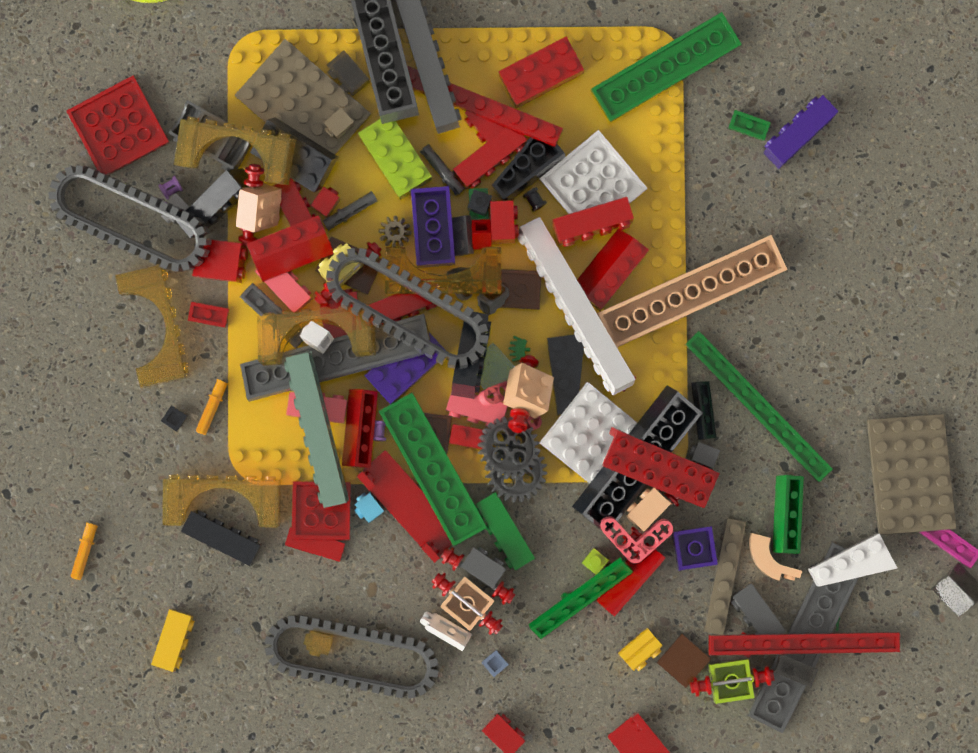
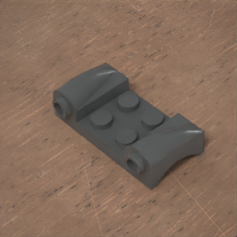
M188 100L185 103L179 120L168 132L174 136L173 141L182 146L186 143L222 164L221 168L224 170L238 169L255 140L249 134Z

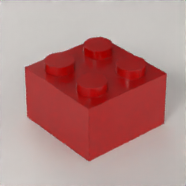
M490 201L492 244H515V239H518L519 236L518 225H514V220H518L517 205L514 206L513 201Z

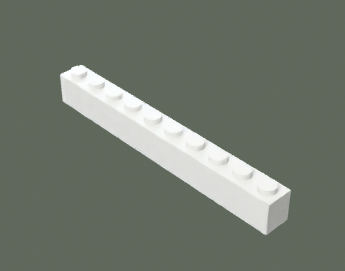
M539 217L520 226L519 242L527 248V255L531 261L534 260L539 276L544 277L547 290L553 293L556 298L557 307L565 313L567 324L569 326L572 325L575 330L574 335L577 341L582 342L585 347L584 352L588 358L592 359L595 372L602 376L605 389L610 391L612 395H615L632 386L636 379L541 218Z

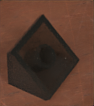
M959 562L931 588L958 617L978 601V581Z

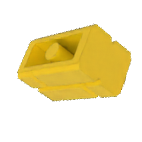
M646 628L621 649L618 654L633 671L635 669L640 671L647 665L645 661L649 657L654 659L662 652L660 649L662 644Z

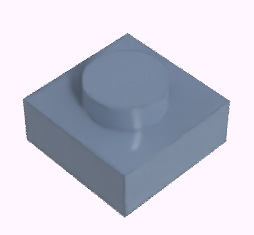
M497 650L481 662L493 677L509 665Z

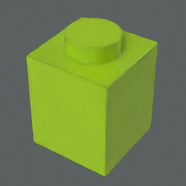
M593 548L581 563L596 575L609 560Z

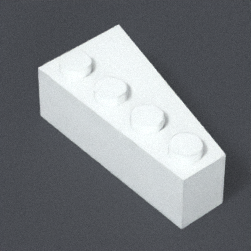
M874 534L808 568V571L816 586H824L896 569L897 566L880 534Z

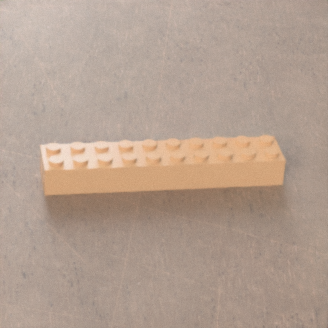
M772 235L603 310L597 313L616 347H619L788 269Z

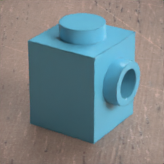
M364 492L356 498L357 503L354 505L357 508L354 511L361 519L365 518L368 523L384 512L371 493L366 494Z

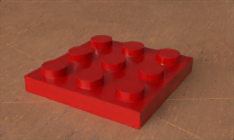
M293 481L292 540H350L351 482H345L349 497L347 503L324 508L323 503L320 504L318 499V492H320L318 485H315L314 482Z

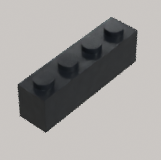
M198 509L196 512H190L181 530L182 533L248 566H252L262 546L258 544V539L250 535L246 538L241 535L242 531L234 527L228 529L224 527V522L216 518L212 521L206 518L208 514Z

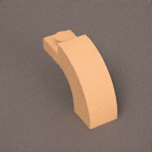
M750 533V554L761 572L780 581L781 574H784L783 578L795 581V577H801V570L780 565L772 558L769 550L771 538Z

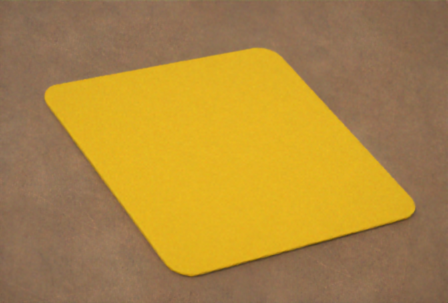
M647 26L433 28L434 34L431 37L433 41L437 40L440 50L437 52L438 58L442 57L445 68L442 71L444 75H448L450 83L514 109L516 108L499 77V71L567 36L584 68V74L517 108V110L562 127L563 132L557 144L564 151L565 157L599 130L647 187L646 191L630 203L634 220L630 228L622 231L634 237L648 248L649 251L601 311L686 273L683 80L612 122L608 120L591 91V88L673 41L674 39L669 34L660 29ZM358 29L259 30L247 34L233 47L228 59V123L255 138L238 169L243 168L245 170L250 164L261 165V168L264 169V174L260 175V180L265 184L273 186L289 177L250 153L265 122L237 99L235 94L284 39L289 41L371 113L368 119L335 154L339 158L323 187L327 189L329 187L333 188L339 193L337 196L340 197L339 203L330 216L336 213V210L339 208L343 209L370 191L373 192L378 202L347 219L346 223L342 222L329 231L322 221L326 217L312 207L307 208L310 215H319L329 240L332 236L354 247L363 249L368 248L366 244L368 241L371 244L375 242L382 249L380 251L382 256L379 258H385L389 261V270L393 264L399 266L400 271L398 275H401L403 270L409 272L410 278L408 281L410 282L414 276L421 279V283L431 279L434 288L442 291L440 299L443 300L447 294L452 297L450 305L453 306L456 300L463 303L462 312L468 306L474 310L473 312L483 313L478 306L477 297L483 291L484 268L537 271L534 260L531 261L527 255V248L518 239H515V244H492V249L474 250V254L455 256L456 265L417 268L411 194L401 200L399 199L358 135L360 131L380 119ZM398 29L406 64L417 69L405 29ZM414 91L419 115L397 120L396 122L432 176V180L420 188L448 186L442 182L440 175L420 151L430 144L432 149L452 172L453 168L486 142L481 143L476 136L478 132L475 128H470L464 121L466 111L459 109L462 119L458 121L460 127L437 134L426 95ZM517 152L510 156L512 159L505 165L499 164L495 167L496 171L491 176L487 177L485 175L481 178V183L475 188H488V194L492 196V201H502L494 192L492 184L513 161ZM540 179L511 200L514 202V206L517 205L518 220H514V225H518V231L520 226L540 217L576 279L580 277L618 229H613L612 233L605 236L596 234L593 236V239L582 242V239L577 240L574 245L569 247L559 246L552 221L555 218L568 215V213ZM300 184L302 190L299 193L302 198L306 196L311 206L321 190L312 192ZM449 187L452 218L469 215L467 209L469 189L465 187V190H462L463 192L456 196ZM537 187V192L543 201L546 200L547 204L539 210L532 212L531 205L527 199L523 198V195ZM237 203L228 211V242L242 243L238 241V237L243 234V231L236 227ZM489 206V209H488L489 219H491V212H490V206ZM281 207L279 209L278 226L254 232V236L257 239L290 227ZM394 216H397V222L404 218L405 222L403 225L409 223L410 227L406 230L411 231V235H405L409 242L402 240L403 247H400L398 242L396 243V248L393 249L392 242L389 246H385L387 239L384 241L380 240V237L385 234H380L379 229H385L381 226L382 222L387 225L389 224L386 219L387 217L393 222ZM396 228L395 230L391 229V230H390V231L392 232V235H391V236H394L395 234H396V235H399V234H400V233L398 232L399 229H398V228ZM248 249V258L244 264L246 274L244 279H242V283L228 282L229 457L236 471L248 481L256 484L293 485V481L314 482L313 474L315 471L314 467L310 466L308 460L310 452L309 448H306L304 444V428L301 429L299 425V417L286 415L289 393L294 391H287L249 402L246 397L240 364L296 348L242 300L240 296L253 283L302 329L310 321L323 327L320 305L314 300L316 297L314 292H321L324 289L323 284L328 282L320 273L315 271L320 260L292 270L298 278L296 282L300 287L303 285L307 287L311 292L309 296L312 299L295 315L265 282H262V279L255 272L257 268ZM458 267L469 269L473 279L474 292L468 300L462 301L457 298L447 279V271ZM378 272L368 295L356 289H353V292L357 291L359 301L370 305L408 288ZM541 277L539 310L498 308L495 313L488 316V321H491V330L486 357H484L483 374L480 375L481 385L479 393L488 387L507 381L509 370L520 364V360L512 361L516 356L509 355L516 352L508 349L515 346L510 344L511 341H517L513 336L527 340L526 348H530V352L525 351V354L532 355L539 361V365L535 369L552 376L547 338L574 335L575 330L572 325L569 326L567 324L565 313L557 307L556 298L553 293L547 290L544 277ZM344 284L341 286L342 290L353 289ZM439 306L429 311L426 308L420 310L419 315H425L430 334L447 352L457 355L464 321ZM593 306L596 313H599L600 311ZM409 316L403 317L401 320L407 319ZM687 316L617 347L630 371L636 377L634 384L628 387L625 392L621 391L612 395L610 391H607L603 385L604 380L602 376L598 375L594 370L592 359L588 358L585 352H583L579 392L587 382L590 383L637 423L667 385L677 390L688 400L687 347L685 345L687 343ZM362 319L363 330H366L368 328L366 326L365 321ZM303 341L297 348L308 346V344ZM447 359L443 365L438 363L399 399L413 393L424 413L449 416L446 408L452 391L455 369L448 367L449 360ZM371 369L320 382L322 393H325V397L332 398L333 395H341L347 401L349 389L378 390L364 376ZM553 386L549 409L546 413L540 415L542 424L538 429L531 431V435L537 434L534 441L540 442L561 416H557ZM500 387L501 395L505 396V390ZM379 392L375 421H384L379 411L390 404ZM493 394L487 396L489 399L494 397ZM509 406L505 414L507 421L511 417L510 411L513 409ZM460 416V419L452 417L450 436L453 424L482 430L488 427H486V423L481 421L478 424L467 421L468 417ZM346 419L345 424L330 422L344 481L351 482V484H363L358 479L357 474L364 468L342 466ZM385 426L384 437L386 441H373L371 462L386 450L409 477L418 484L389 429ZM688 432L672 451V453L686 458L688 451ZM497 433V439L503 441V436ZM515 436V440H520V444H522L521 437ZM449 444L447 456L462 483H489L491 481V478H485L489 471L484 470L487 462L480 461L484 455L478 454L479 449ZM541 444L535 446V448L540 449V453L537 456L544 457L541 464H547L542 469V471L547 472V475L542 476L546 480L545 483L587 482ZM524 474L523 481L531 483V477L528 474ZM511 478L504 479V483H513Z

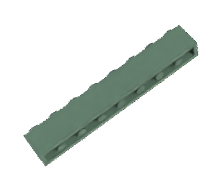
M312 351L289 355L286 357L284 365L286 372L290 373L291 380H289L291 391L295 393V408L300 412L299 425L301 429L304 428V444L306 448H309L310 455H308L310 466L314 467L313 479L315 485L319 487L320 504L323 503L324 508L347 503L349 497Z

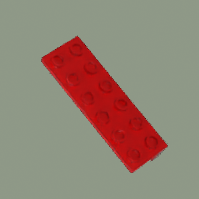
M611 427L609 434L614 438L602 466L699 507H706L719 477V472Z
M384 450L371 462V468H364L357 474L358 479L393 515L434 563L440 559V555L452 543L423 491L392 456Z
M637 712L608 735L609 740L620 753H670Z

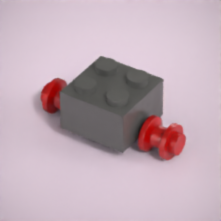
M480 546L478 549L473 548L464 562H461L465 556L464 554L458 556L454 553L455 548L452 547L450 550L446 548L440 557L443 559L442 564L448 562L452 565L453 571L459 565V568L462 567L493 588L494 593L491 597L498 596L502 599L501 604L504 605L506 602L510 604L516 595L513 593L514 588L508 590L504 587V581H501L498 587L496 585L506 570L503 567L505 563L496 557L494 560L487 557L488 552Z

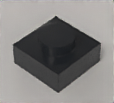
M171 405L161 422L178 432L188 416Z

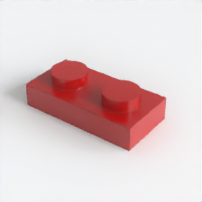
M191 302L188 321L226 328L229 309Z

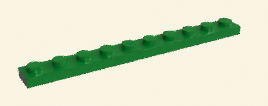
M700 331L685 344L818 483L833 470Z

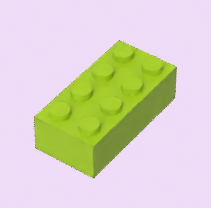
M379 119L358 133L400 200L411 194V189H418L432 180L431 174L396 121L381 124Z

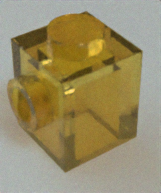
M311 630L310 634L306 633L303 644L306 645V650H309L310 655L318 657L321 654L329 655L334 636Z

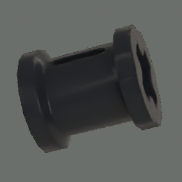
M537 187L523 195V198L527 199L531 205L532 212L539 210L547 204L546 200L543 201L537 192Z

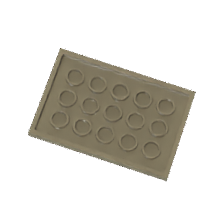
M286 39L282 41L235 94L237 99L265 123L268 119L276 117L334 154L343 147L371 115L369 111ZM342 108L354 121L355 125L337 140L335 136L331 138L325 132L326 126L324 122L338 109Z
M944 414L867 420L878 534L888 535L956 529Z

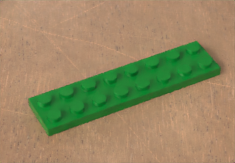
M723 12L591 88V91L608 120L612 122L730 53L742 44Z
M410 393L381 409L379 413L453 547L486 529L485 522L414 394Z

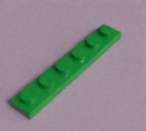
M621 557L529 623L530 629L542 639L633 573L631 567Z

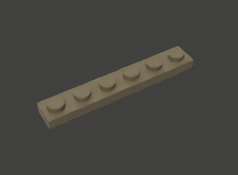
M729 518L726 520L704 632L718 635L724 634L746 522Z

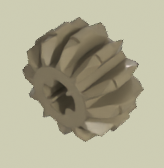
M394 216V221L391 222V219L387 217L386 219L389 224L387 225L382 222L381 226L385 229H379L380 234H385L380 237V240L384 241L387 239L385 246H389L392 242L393 249L396 248V243L398 242L400 247H403L402 240L409 242L405 235H411V231L406 230L410 227L409 223L403 225L405 222L404 218L397 222V216ZM398 228L400 234L391 236L392 232L390 230Z

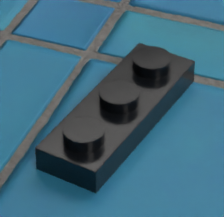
M692 382L694 406L702 412L696 421L698 440L717 438L710 382Z

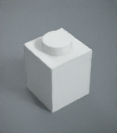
M310 321L303 328L300 335L306 344L322 354L334 340L329 331L313 321Z

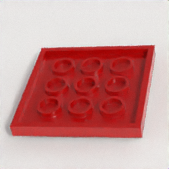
M134 75L66 111L95 167L101 173L110 175L170 143Z

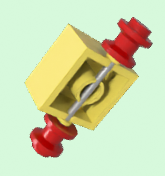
M368 241L366 243L368 247L366 257L369 258L372 251L378 254L379 257L382 256L380 253L382 249L375 242L371 244ZM347 243L344 246L340 244L333 251L334 255L330 259L325 258L319 264L320 268L318 271L325 280L327 270L332 271L329 269L332 259L338 262L336 255L340 252H343L348 257L347 249H351V247ZM357 262L345 266L339 275L340 286L348 281L364 264ZM324 283V289L321 292H314L316 295L314 300L321 307L323 305L328 307V300L332 298V293H329L327 284Z

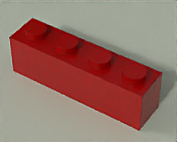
M505 128L453 168V171L466 189L470 187L473 189L481 183V178L485 175L487 177L491 176L496 171L495 167L499 164L505 165L512 159L510 156L513 153L520 152L525 146L527 139L523 134Z
M289 177L273 185L282 189L280 207L290 226L315 217V214L310 215L307 209L311 206L306 196L302 198L299 193L302 188L298 182L293 181Z
M430 279L425 282L431 285V290L429 293L432 294L435 288ZM425 282L420 283L419 287L422 288ZM409 289L368 305L395 322L400 321L401 318L409 316V318L420 314L419 311L425 308L429 311L438 307ZM374 317L370 319L369 323L365 321L368 329L375 327L373 326Z
M349 389L342 466L371 468L378 391Z

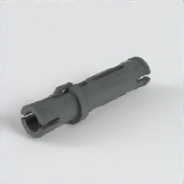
M430 144L426 145L420 153L442 178V182L446 183L456 196L463 192L462 190H465V187L456 178L455 172H451Z
M370 191L343 209L339 208L336 210V213L322 221L329 231L342 222L346 223L347 219L378 201L373 192Z

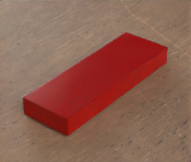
M292 527L289 529L285 546L338 562L341 561L346 544L336 540H292Z

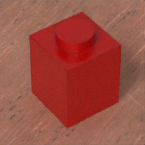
M323 187L311 204V207L328 218L340 201V197L337 196L339 193L331 187L328 189Z
M491 219L472 220V243L474 250L492 249Z

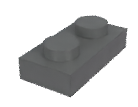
M464 215L452 218L455 256L474 254L471 216Z

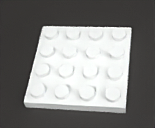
M599 130L540 178V181L568 214L623 197H628L630 204L647 190L645 184Z
M587 382L539 443L590 484L602 469L603 461L614 437L609 434L611 427L629 434L637 422Z

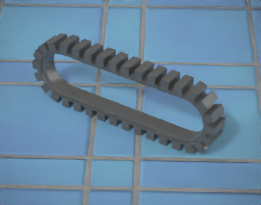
M77 165L76 167L70 166L65 168L66 172L60 171L56 175L59 181L52 180L50 187L56 189V192H49V199L56 201L51 203L50 206L52 211H58L56 216L60 220H66V224L76 226L77 229L97 236L101 240H106L112 245H118V248L128 250L133 255H139L138 257L149 260V262L155 265H160L159 267L178 272L195 269L194 266H200L204 262L201 257H208L210 250L204 248V245H211V238H204V236L209 234L210 231L207 226H202L204 221L199 217H194L195 214L189 211H184V209L173 206V204L165 202L158 197H153L147 192H142L141 189L131 187L132 185L121 182V180L113 178L106 173H101L95 168ZM77 178L87 179L185 224L195 234V249L185 259L179 260L73 212L65 202V190L73 180Z
M351 248L347 249L348 257L343 252H340L336 255L338 262L332 259L329 264V269L332 271L327 270L326 280L330 281L327 283V287L336 303L343 298L341 302L342 308L348 310L352 304L353 308L351 311L354 315L359 316L361 311H364L362 315L363 320L369 323L370 319L374 317L373 326L380 328L382 323H384L383 331L389 335L395 329L394 338L400 341L403 335H405L404 343L411 347L413 342L416 341L415 350L422 353L425 347L428 348L425 356L432 359L436 353L438 354L436 362L443 365L447 359L449 360V368L455 369L456 362H459L460 369L467 368V360L474 365L479 360L477 355L480 357L484 355L486 348L483 346L488 344V336L485 335L488 334L486 324L480 325L483 322V318L479 314L474 318L471 317L474 310L467 306L465 311L462 312L463 303L456 300L453 306L450 305L452 297L447 294L441 300L442 291L435 288L432 294L429 293L431 285L426 282L420 288L421 279L414 276L411 282L408 281L410 273L403 270L402 274L398 275L400 267L395 264L389 270V261L382 258L380 263H377L379 255L373 251L368 258L366 257L367 249L359 248V253L356 255L355 249ZM360 262L368 265L468 323L476 334L474 347L469 352L460 355L445 351L347 294L339 284L340 272L351 263Z
M296 615L288 616V624L284 618L278 620L277 624L280 628L272 625L268 631L274 637L266 636L265 644L272 645V647L265 648L266 656L274 655L269 662L272 666L279 662L280 665L277 670L281 673H285L286 669L290 668L288 676L297 677L298 670L302 671L300 677L302 679H309V674L314 673L312 681L320 682L321 676L325 675L324 683L332 684L333 677L337 678L336 685L342 687L345 680H349L348 688L355 689L357 682H360V690L368 691L370 684L373 685L372 693L377 694L380 693L381 687H385L383 695L391 696L392 689L397 690L395 696L397 698H403L404 691L408 692V699L416 698L415 690L418 691L420 696L425 694L427 690L424 685L431 689L435 681L429 677L437 678L439 671L432 669L433 666L439 665L437 658H429L435 653L430 647L424 651L423 649L427 643L421 640L415 646L414 637L408 636L406 643H402L403 635L395 634V639L392 641L390 640L391 633L384 632L383 638H378L379 630L372 629L371 636H367L368 628L360 627L359 634L355 633L356 626L348 625L347 631H343L344 623L339 622L336 623L335 629H332V621L324 620L322 627L319 626L321 619L312 618V623L308 624L309 616L304 615L300 616L299 622H297ZM299 627L409 649L418 652L424 658L427 664V672L420 683L413 686H404L294 664L284 660L280 655L278 640L286 629Z

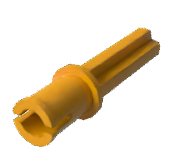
M219 379L216 380L217 382L211 395H208L210 398L196 428V432L202 435L207 434L219 403L223 401L222 396L228 383Z
M86 522L82 539H79L81 543L70 575L73 579H82L91 547L94 545L93 540L98 525Z

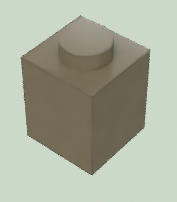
M340 108L324 122L326 126L324 130L331 138L335 136L338 140L355 124L347 113Z

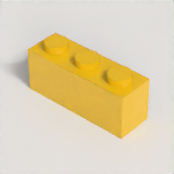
M169 609L151 665L171 672H175L176 668L180 669L183 660L180 657L181 652L186 650L189 639H186L188 631L192 632L195 621L192 620V615Z

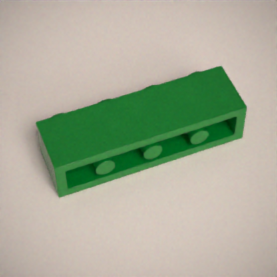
M776 476L772 553L800 554L804 476Z
M495 492L476 503L477 510L487 522L486 530L489 535L494 534L497 541L494 543L499 552L504 551L507 558L504 560L509 569L514 568L517 570L535 558Z

